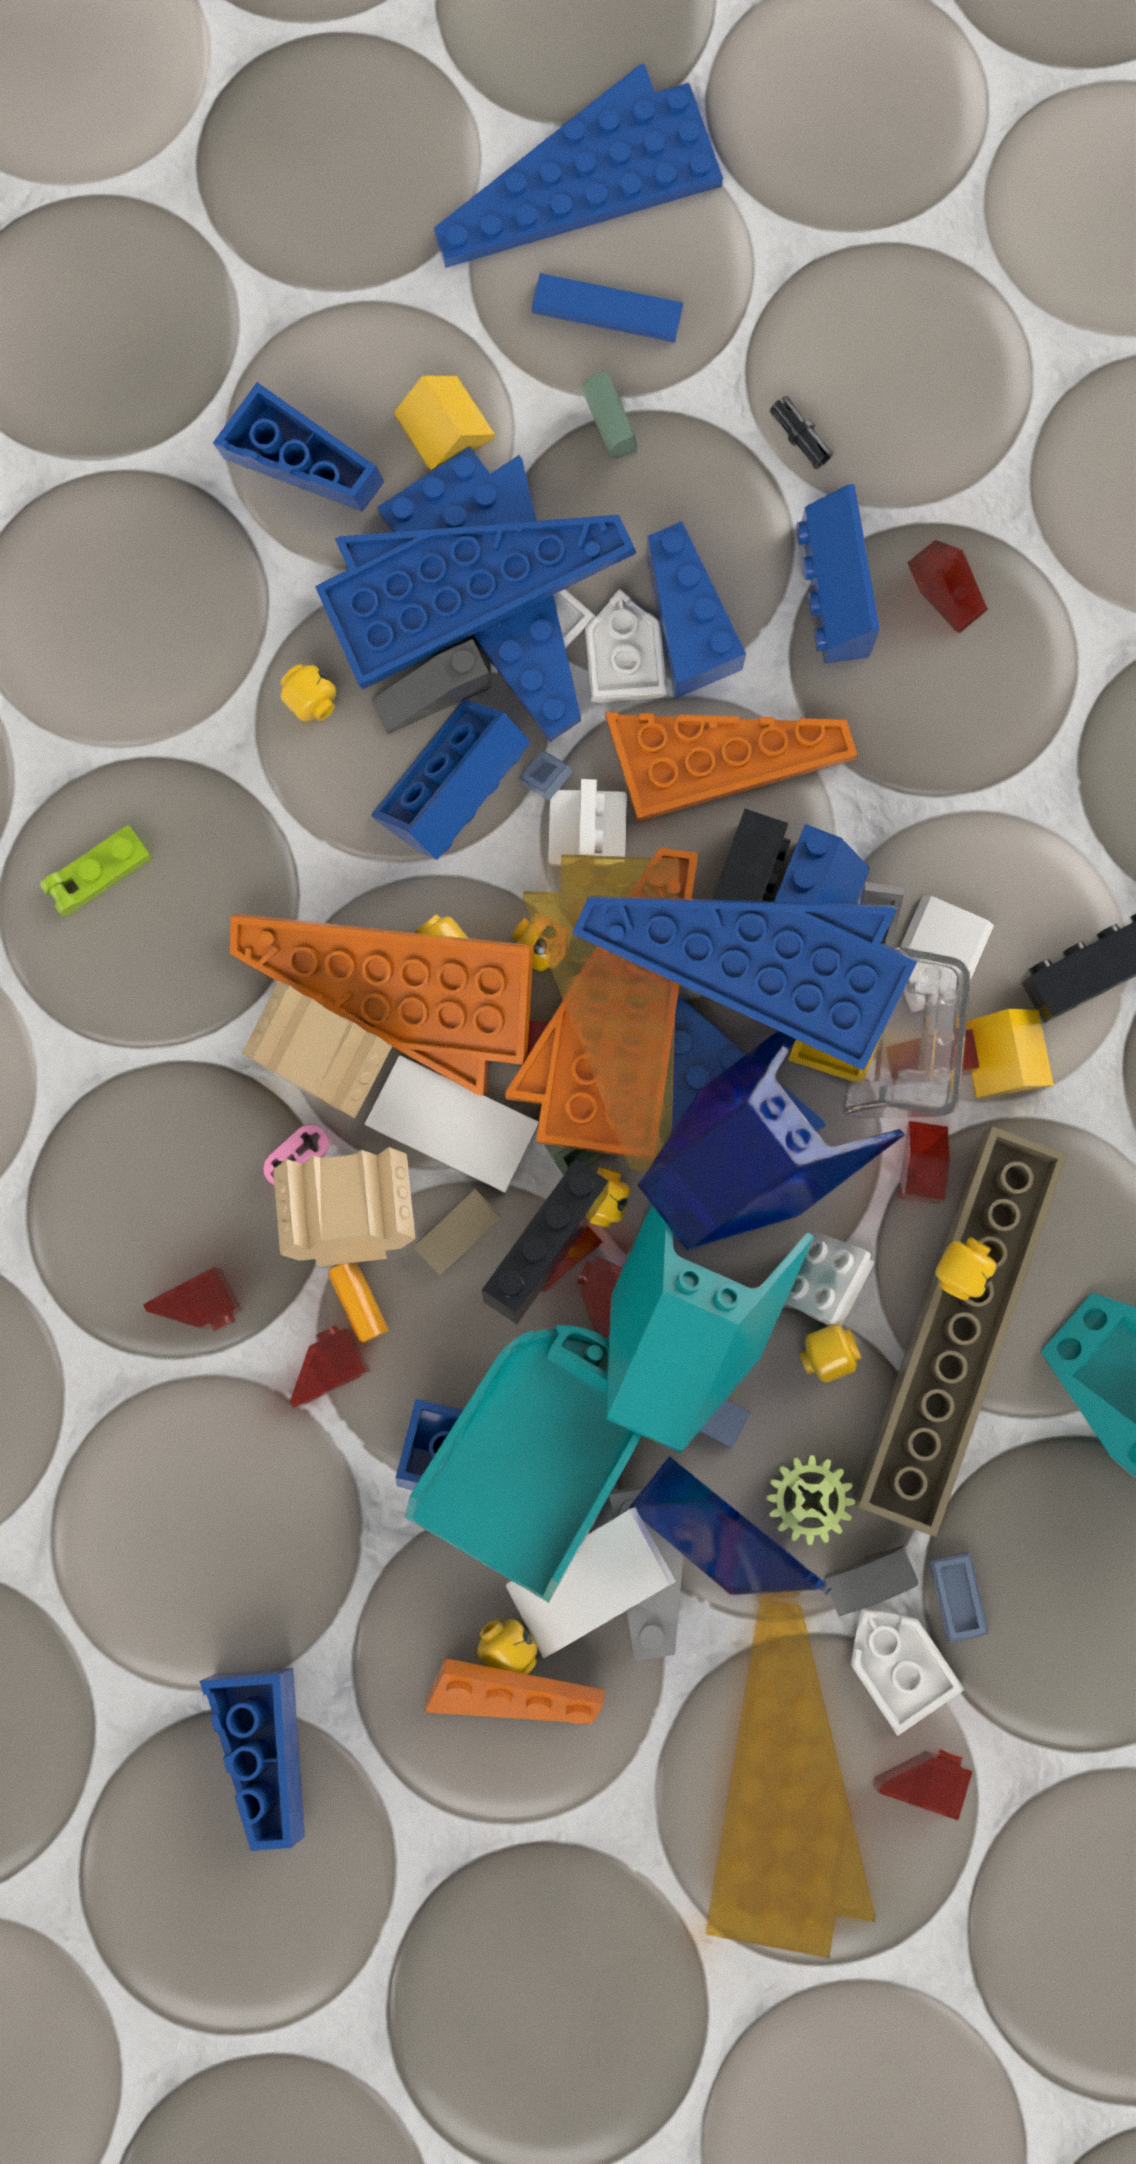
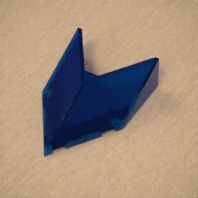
M670 1456L629 1506V1509L635 1507L645 1523L731 1596L742 1600L827 1596L832 1590L816 1574Z

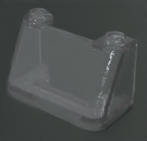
M904 947L896 948V950L918 959V962L879 1041L874 1080H856L847 1087L843 1102V1116L855 1118L940 1117L954 1112L960 1100L970 991V972L961 960L955 957Z

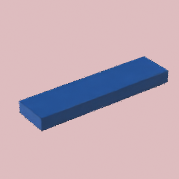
M543 273L539 275L532 303V313L674 343L683 311V302Z

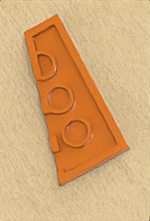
M445 1658L426 1697L425 1712L592 1724L604 1706L605 1690Z

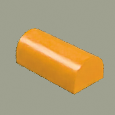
M358 1262L340 1264L329 1269L328 1277L359 1344L364 1345L389 1332Z

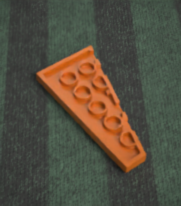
M605 712L607 726L637 822L853 761L858 756L847 720L800 718L798 721L775 720L774 717L739 719V716L687 714L671 717L654 716V713L619 715V712Z

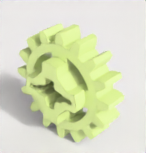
M808 1455L806 1464L802 1465L801 1461L794 1457L792 1458L793 1468L791 1470L782 1465L778 1467L780 1474L783 1476L780 1481L777 1479L769 1480V1483L776 1488V1492L766 1495V1500L775 1502L776 1507L771 1509L768 1514L770 1517L780 1516L782 1520L776 1527L780 1532L788 1527L791 1528L789 1539L796 1541L801 1534H804L806 1544L812 1545L814 1535H819L820 1539L827 1543L829 1542V1530L832 1529L838 1534L843 1532L838 1524L840 1519L851 1521L852 1517L844 1510L845 1506L854 1505L855 1500L846 1497L845 1492L853 1486L850 1482L841 1483L839 1481L844 1473L842 1468L835 1469L832 1472L829 1471L831 1460L825 1458L820 1466H817L815 1456ZM806 1472H816L823 1476L813 1483L804 1482L798 1475ZM798 1485L801 1489L815 1493L817 1491L819 1493L815 1500L818 1503V1507L822 1510V1514L820 1511L809 1506L804 1508L801 1506L805 1499L802 1496L803 1493L798 1489ZM786 1487L792 1491V1504L787 1508V1511L784 1507ZM835 1489L836 1507L834 1512L829 1509V1495ZM805 1517H815L822 1524L815 1527H804L797 1523L801 1522Z

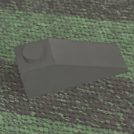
M472 639L438 654L374 697L372 702L387 734H390L457 704L463 699H468L490 689L489 672Z

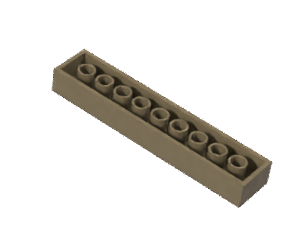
M993 1126L982 1133L935 1270L948 1245L953 1241L966 1243L968 1237L991 1248L988 1256L996 1262V1270L982 1296L978 1298L969 1297L968 1301L961 1300L939 1287L941 1281L937 1278L934 1270L859 1483L853 1506L937 1537L1068 1154Z

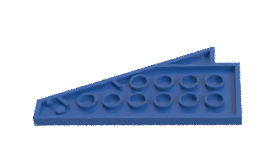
M470 446L377 507L380 516L392 532L536 521L524 464L520 455L490 474ZM553 595L471 636L549 742H552L581 722V715Z
M590 896L587 898L572 932L573 935L863 1071L918 962V959L881 943L897 911V908L892 905Z

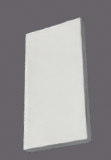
M399 1055L364 1125L506 1194L533 1139L539 1122L484 1095H477L456 1082Z
M634 1507L587 1535L549 1603L513 1581L505 1586L544 1659L676 1581L638 1511Z

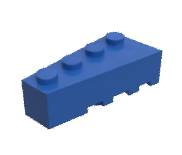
M256 382L213 441L214 446L222 457L228 461L361 512L364 511L384 483L378 468L373 463L258 382Z
M681 521L648 535L646 557L659 614L661 633L663 634L674 699H677L743 670L746 652L683 522Z
M293 1668L221 1673L200 1680L203 1695H207L212 1711L210 1718L214 1731L218 1732L225 1754L223 1761L227 1774H231L236 1790L235 1800L250 1850L292 1848L305 1837Z

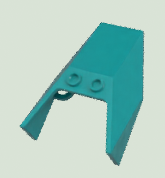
M667 1170L650 1197L611 1293L605 1419L681 1453L761 1358L814 1235L806 1233L760 1287H746L686 1260L675 1253L673 1249L675 1173Z
M1091 1293L1041 1350V1354L1110 1457L1136 1479V1307Z

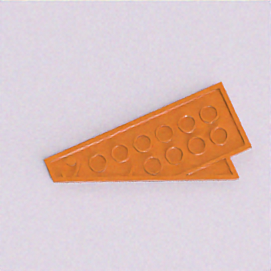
M659 847L629 897L692 899L698 853ZM599 946L596 947L506 1090L505 1098L508 1100L542 1104L536 1143L647 1160L655 1159L679 991L678 983Z
M245 914L230 916V954L274 980L290 985L301 994L314 999L333 1013L354 1022L365 1031L378 1036L392 1047L477 1095L483 1096L488 1092L489 1061L523 1065L527 1059L534 945Z

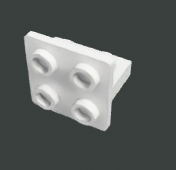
M581 779V790H558L550 799L549 865L623 868L625 866L627 794L616 791H596L597 780Z
M815 1232L813 1234V1241L785 1305L804 1312L826 1327L834 1324L842 1327L875 1262L870 1259L871 1254L865 1249Z

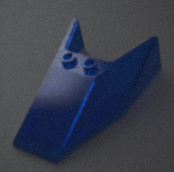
M777 1031L699 1090L638 1183V1187L686 1250H690L797 1218L905 1136L901 1129L835 1147L827 1145L776 1079L778 1068L796 1041L795 1038Z

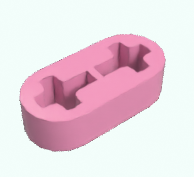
M305 1125L299 1128L265 1160L263 1170L266 1179L274 1185L273 1169L276 1168L274 1164L277 1161L283 1162L285 1159L290 1160L292 1157H295L297 1160L294 1162L303 1164L313 1155L319 1158L325 1157L330 1148L328 1135L316 1125ZM309 1134L311 1137H315L319 1134L321 1138L317 1143L320 1149L316 1152L308 1149L299 1156L297 1153L306 1145L303 1140L304 1136Z

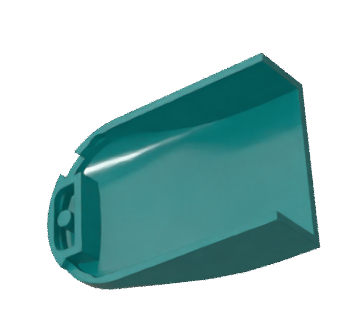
M555 1325L554 1329H546L534 1333L531 1330L509 1343L491 1365L410 1494L405 1518L549 1603L642 1436L605 1419L609 1339L585 1328Z

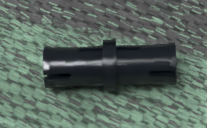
M789 396L782 397L784 403L782 404L780 399L776 401L770 409V414L775 417L789 436L788 441L793 446L797 445L812 463L814 469L820 468L821 464L819 462L821 461L823 465L826 464L834 452L814 430L815 424L813 421L805 419Z

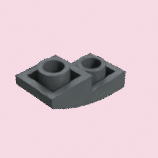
M904 1545L866 1556L863 1563L826 1573L823 1579L838 1616L878 1604L904 1593L919 1584Z

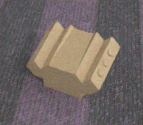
M278 981L242 1054L324 1104L355 1119L392 1046L378 1036L365 1031L354 1022L328 1010L314 999L301 994L290 985Z
M388 1147L379 1155H374L364 1150L347 1156L319 1158L313 1155L303 1164L285 1159L273 1169L280 1255L298 1261L315 1259L318 1267L387 1259L388 1250L402 1249L415 1239L407 1154Z

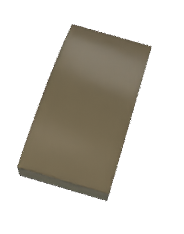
M473 1189L441 1221L417 1241L413 1248L440 1276L501 1219V1216L476 1189Z

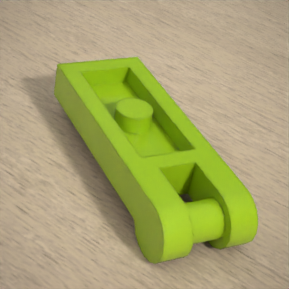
M128 824L59 872L45 877L40 882V887L46 895L53 897L56 901L54 905L56 910L62 917H65L152 859V856ZM74 881L79 889L69 894L65 887Z

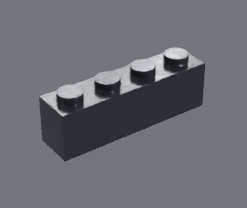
M745 808L712 900L762 901L764 892L772 894L780 873L773 870L776 859L784 861L791 839L784 837L789 823Z
M1136 913L1130 917L1133 923L1121 929L1117 923L1096 934L1099 939L1098 941L1088 946L1085 945L1084 941H1081L1062 952L1065 958L1053 964L1048 958L1028 969L1031 975L1022 982V985L1036 1010H1039V1015L1044 1024L1136 976Z
M575 1159L483 1287L484 1303L515 1324H518L608 1195L609 1181Z

